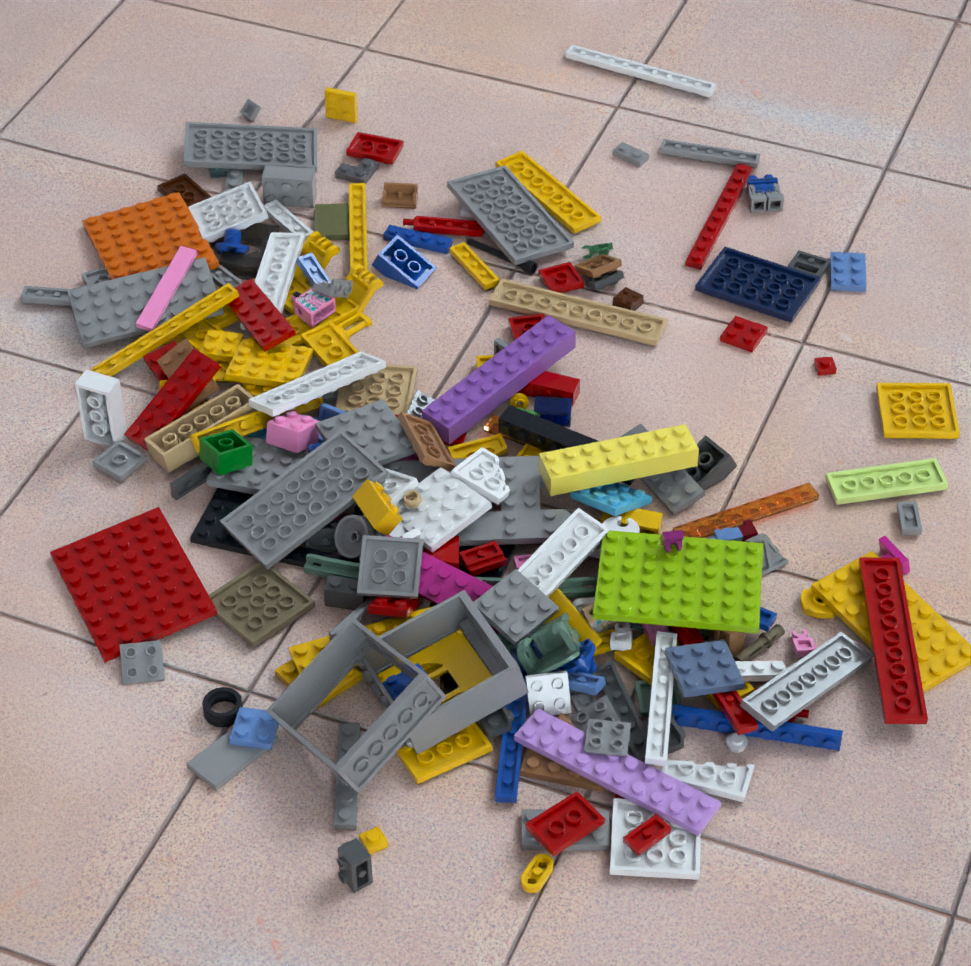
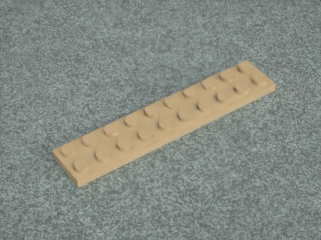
M506 279L500 280L489 298V305L528 315L544 314V317L550 315L563 324L657 346L668 325V319Z

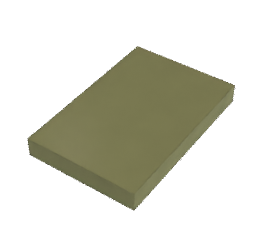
M349 203L315 204V231L321 233L322 237H326L328 240H348Z

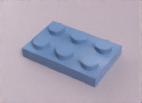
M830 252L831 290L866 292L865 254Z

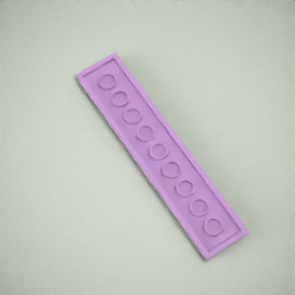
M539 708L536 709L514 735V741L657 814L696 836L701 834L721 808V802L645 764L629 754L625 757L584 752L587 733Z

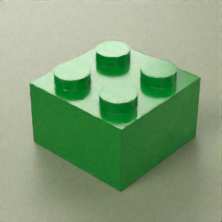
M234 429L199 438L200 459L218 475H225L228 472L252 466L253 445Z

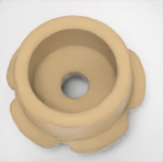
M415 490L404 494L403 504L405 507L416 508L422 502V497Z

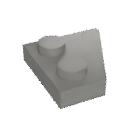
M761 533L746 540V542L764 543L762 575L788 564V560L779 553V549L772 544L766 534Z

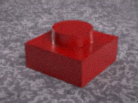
M833 357L814 358V365L818 376L836 374L837 368Z

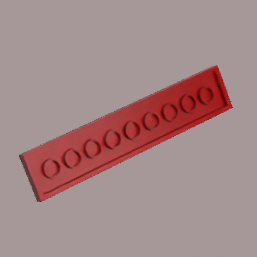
M860 557V575L884 724H927L928 715L900 558Z

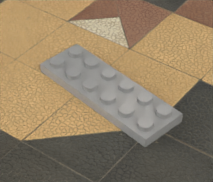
M640 423L620 437L648 432V430ZM684 469L640 478L673 516L706 496L705 491Z

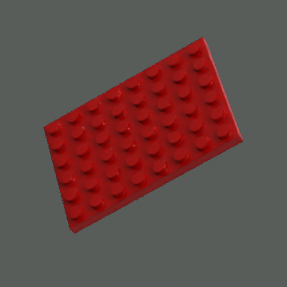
M160 507L50 552L104 663L121 656V644L157 641L218 614L216 607Z

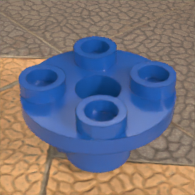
M237 229L225 230L224 242L215 243L214 247L218 250V254L228 255L229 252L235 253V256H245V253L249 252V247L241 244V231Z
M586 639L580 642V655L560 666L562 671L566 670L567 673L579 671L588 674L595 672L597 664L594 662L593 655L596 646L590 639Z

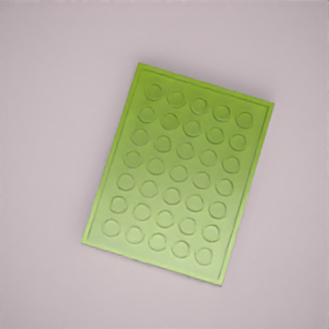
M610 530L602 539L593 619L759 634L764 543L684 537L680 552H677L675 545H670L671 551L666 553L664 546L661 545V535Z

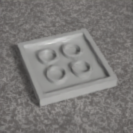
M363 535L357 595L418 599L424 540Z
M517 569L474 601V604L486 621L515 647L521 640L527 638L559 612V607Z

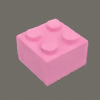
M286 411V413L267 422L266 443L299 453L307 449L308 445L319 442V433L315 428V423L320 421L313 419L311 416L297 414L296 411Z

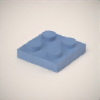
M240 707L229 738L230 744L272 750L279 724L266 710Z

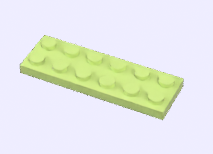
M936 458L826 473L825 477L836 505L947 490L948 482Z

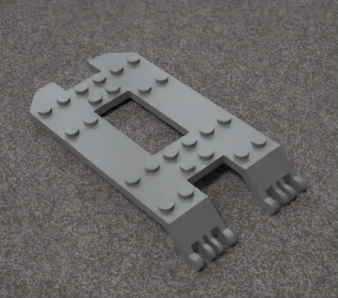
M539 456L498 457L499 467L502 468L505 475V484L510 489L509 495L501 502V511L484 513L455 535L459 536V546H480L492 541H496L498 545L544 543L570 517L571 513L565 509H540V488H546V485L539 472ZM464 458V459H452V460L454 461V463H455V465H456V467H457L459 464H461V463H462L464 460H466L467 458ZM419 460L393 461L382 465L384 468L414 477L418 483L438 469L432 465L426 466Z

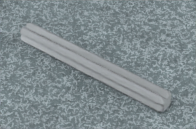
M370 596L333 628L329 632V640L331 641L352 617L360 622L367 616L368 605L377 597Z

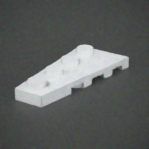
M667 760V764L663 766L662 772L701 792L744 802L755 765L747 764V767H738L736 764L727 763V766L714 765V762H705V764L700 765L695 764L694 761Z

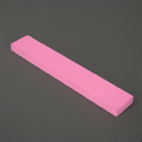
M180 246L136 322L137 328L147 331L155 329L196 258L197 250Z

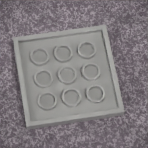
M383 399L315 423V428L324 441L339 430H343L380 465H385L416 453L410 440L407 438V434L401 427L400 421Z

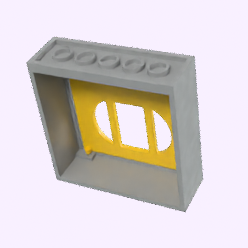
M465 590L379 636L380 639L414 665L419 663L421 667L430 665L442 666L428 674L432 680L449 672L458 685L457 689L446 694L447 697L405 742L409 749L413 747L417 755L529 693L519 665ZM371 648L358 662L361 670H365L362 672V675L367 683H372L370 687L375 696L380 695L378 700L383 709H387L394 701L382 683L388 677L397 675L402 671Z

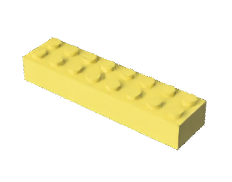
M686 424L539 453V472L550 496L695 467L698 466L699 448Z

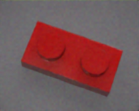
M655 814L624 836L623 843L639 856L670 834L671 827Z

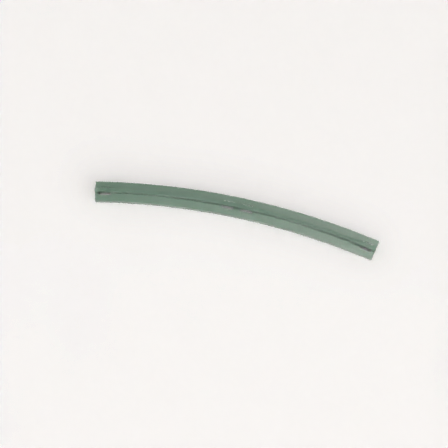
M307 554L304 573L326 578L332 575L358 580L360 563L316 554ZM313 563H318V564H321V566H316V565H312V564H313ZM475 577L491 586L496 585L503 579ZM598 577L566 578L558 588L567 598L595 597ZM584 585H593V587L582 588Z

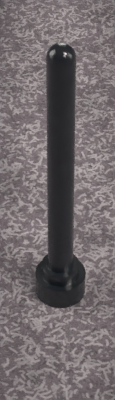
M467 239L468 245L512 263L502 251L474 239ZM531 260L517 265L526 274L531 276L538 267L537 263Z

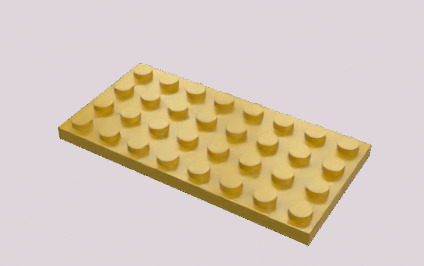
M870 551L869 553L861 556L880 558L873 551ZM858 558L814 582L811 585V590L872 649ZM904 581L923 693L971 665V644Z

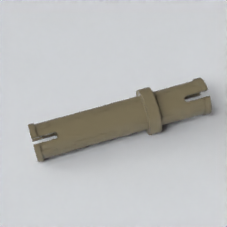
M776 624L768 632L761 633L757 640L733 657L734 661H750L765 648H770L778 638L785 634L784 628L780 624Z

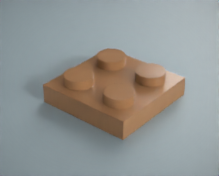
M601 254L574 265L578 273L596 279L606 272L616 271V268L622 266L621 259Z

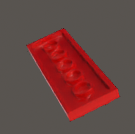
M252 278L234 287L238 291L239 297L226 305L264 352L296 335L294 328Z
M193 348L124 435L148 451L144 439L182 417L221 368L219 363Z

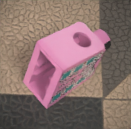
M309 289L303 294L295 292L292 296L295 314L311 328L336 312L335 298L313 289Z

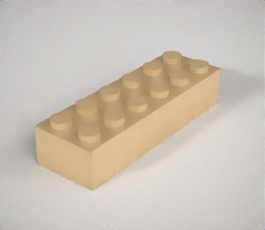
M239 384L233 386L146 437L144 440L149 455L167 472L170 473L176 470L181 465L200 455V453H196L189 437L190 435L257 411V409L249 406L248 399L253 398V396Z

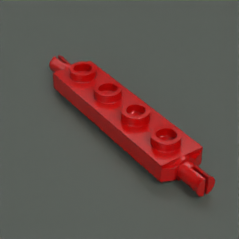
M427 216L403 219V225L413 226L414 230L425 233L482 237L485 232L478 222L474 220Z

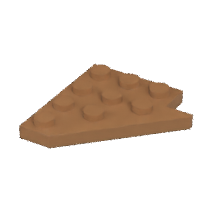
M560 713L558 719L572 725L566 716ZM527 748L520 776L604 793V787Z

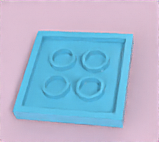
M618 482L570 493L571 499L613 516L646 506L652 502V496L645 494L643 490H635L630 488L628 484H620Z

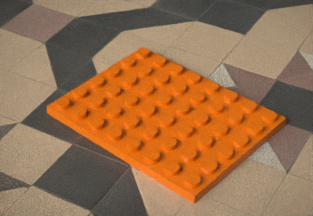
M179 192L82 220L83 226L110 280L169 266L180 246L197 250L195 259L205 257L209 270L220 267L217 257L207 240H203L199 226Z

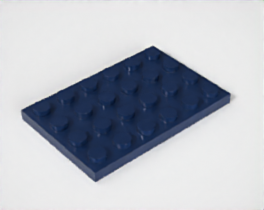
M724 247L695 285V291L792 323L820 284V277Z

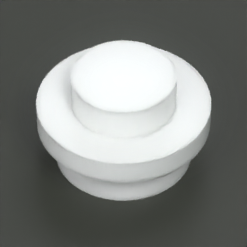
M731 733L726 739V744L730 751L739 753L747 747L748 740L743 734Z

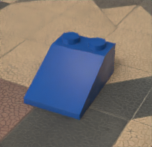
M398 234L382 249L372 263V266L384 276L415 289H418L437 269L434 264Z

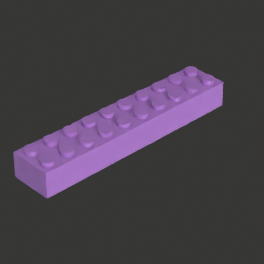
M550 315L546 316L422 410V419L431 421L440 438L451 444L529 384L530 381L576 348V332Z

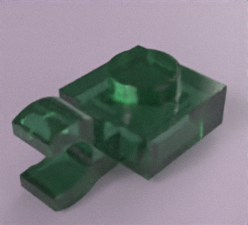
M612 242L583 246L582 250L587 249L589 251V254L583 256V259L592 257L594 253H598V255L609 254L608 251L613 249Z

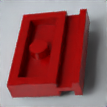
M496 541L459 552V558L471 576L507 565V558L504 557V553Z

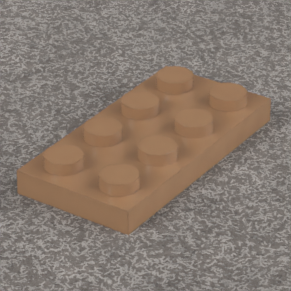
M186 338L157 360L168 379L193 350L191 343ZM213 378L190 405L189 411L220 389Z
M404 412L399 414L397 418L407 434V438L410 440L414 451L417 453L419 461L426 466L432 465L438 469L442 467L451 472L456 465L432 422Z

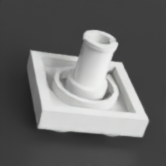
M566 670L525 676V684L529 692L527 693L529 717L537 708L550 715L571 713L568 673Z

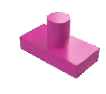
M885 535L878 539L880 551L884 554L880 558H900L902 574L906 575L909 573L910 565L906 556Z

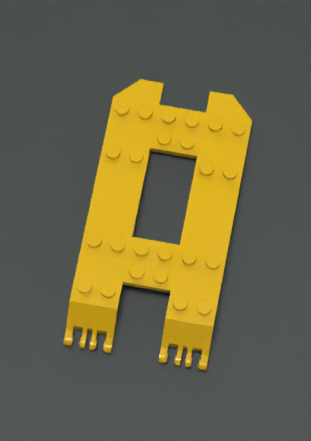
M315 231L307 237L300 256L313 253L322 269L325 270L332 257L340 252V248L336 245L332 246L330 240L322 237L321 233ZM298 264L284 305V309L292 314L285 319L294 328L296 335L280 343H286L291 346L304 344L301 340V334L313 329L295 314L294 301H292L293 294L295 292L303 294L312 289L307 285L310 282ZM361 264L352 267L345 280L353 281L349 297H334L336 312L313 328L330 320L335 325H338L345 321V318L348 319L357 314L358 311L363 312L375 291L381 288L384 282L380 278L376 279V276L369 270H365V267ZM225 305L223 306V315L199 321L164 343V346L173 341L179 344L186 338L194 349L200 351L208 330L223 331V328L237 322L238 318ZM214 360L219 363L221 368L213 379L216 382L232 383L231 381H224L225 372L230 362Z

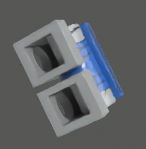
M772 174L765 175L763 178H757L755 175L749 176L746 194L750 213L765 212L766 208L767 212L783 211L784 196L780 192L777 177L773 178ZM771 203H776V204H778V206H775V207L770 206V205H771ZM754 204H760L761 207H754Z

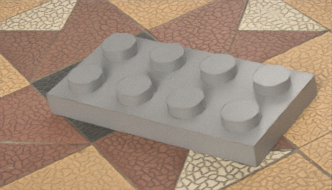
M522 809L521 850H546L525 829V823L547 809ZM597 810L605 818V824L565 850L610 851L609 810Z

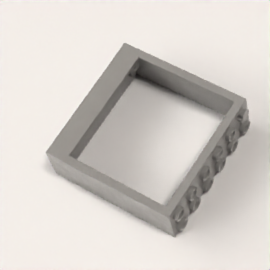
M352 617L266 712L290 736L359 793L447 696L425 672ZM372 648L413 681L340 761L335 764L296 729Z

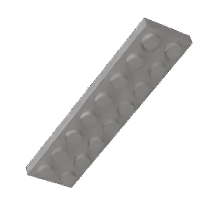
M840 632L742 699L740 706L769 730L774 731L867 665L873 656L844 633Z

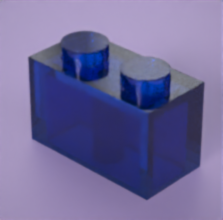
M535 396L534 411L541 418L563 427H571L572 398Z

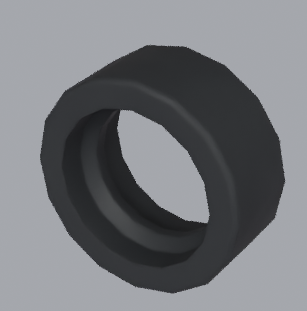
M228 687L215 688L209 691L204 696L202 702L204 718L215 727L233 725L239 708L243 707L241 695L236 690ZM225 701L235 704L232 710L224 713L214 712L210 709L218 702Z

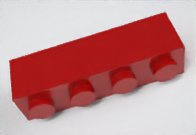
M544 371L517 393L573 407L580 393V379Z

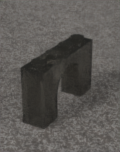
M255 223L246 229H241V244L256 247L258 250L249 254L223 251L219 264L239 279L249 280L256 278L271 232L279 233V226Z

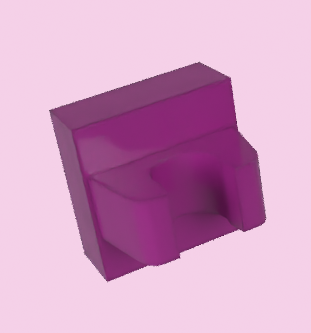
M683 530L662 533L660 542L664 546L666 553H670V545H675L677 552L681 551L684 538Z

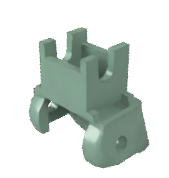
M566 612L560 617L540 626L532 635L517 644V658L528 675L548 673L580 655L581 644L578 639L581 636L576 628L572 629L568 623L569 616ZM532 640L535 641L543 655L540 659L536 657L529 645Z

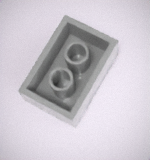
M265 165L262 174L264 204L277 200L283 206L314 208L317 197L315 169Z

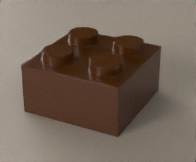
M625 287L613 298V306L636 311L643 304L644 295Z

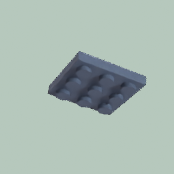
M725 640L665 648V656L683 698L744 689L745 682Z

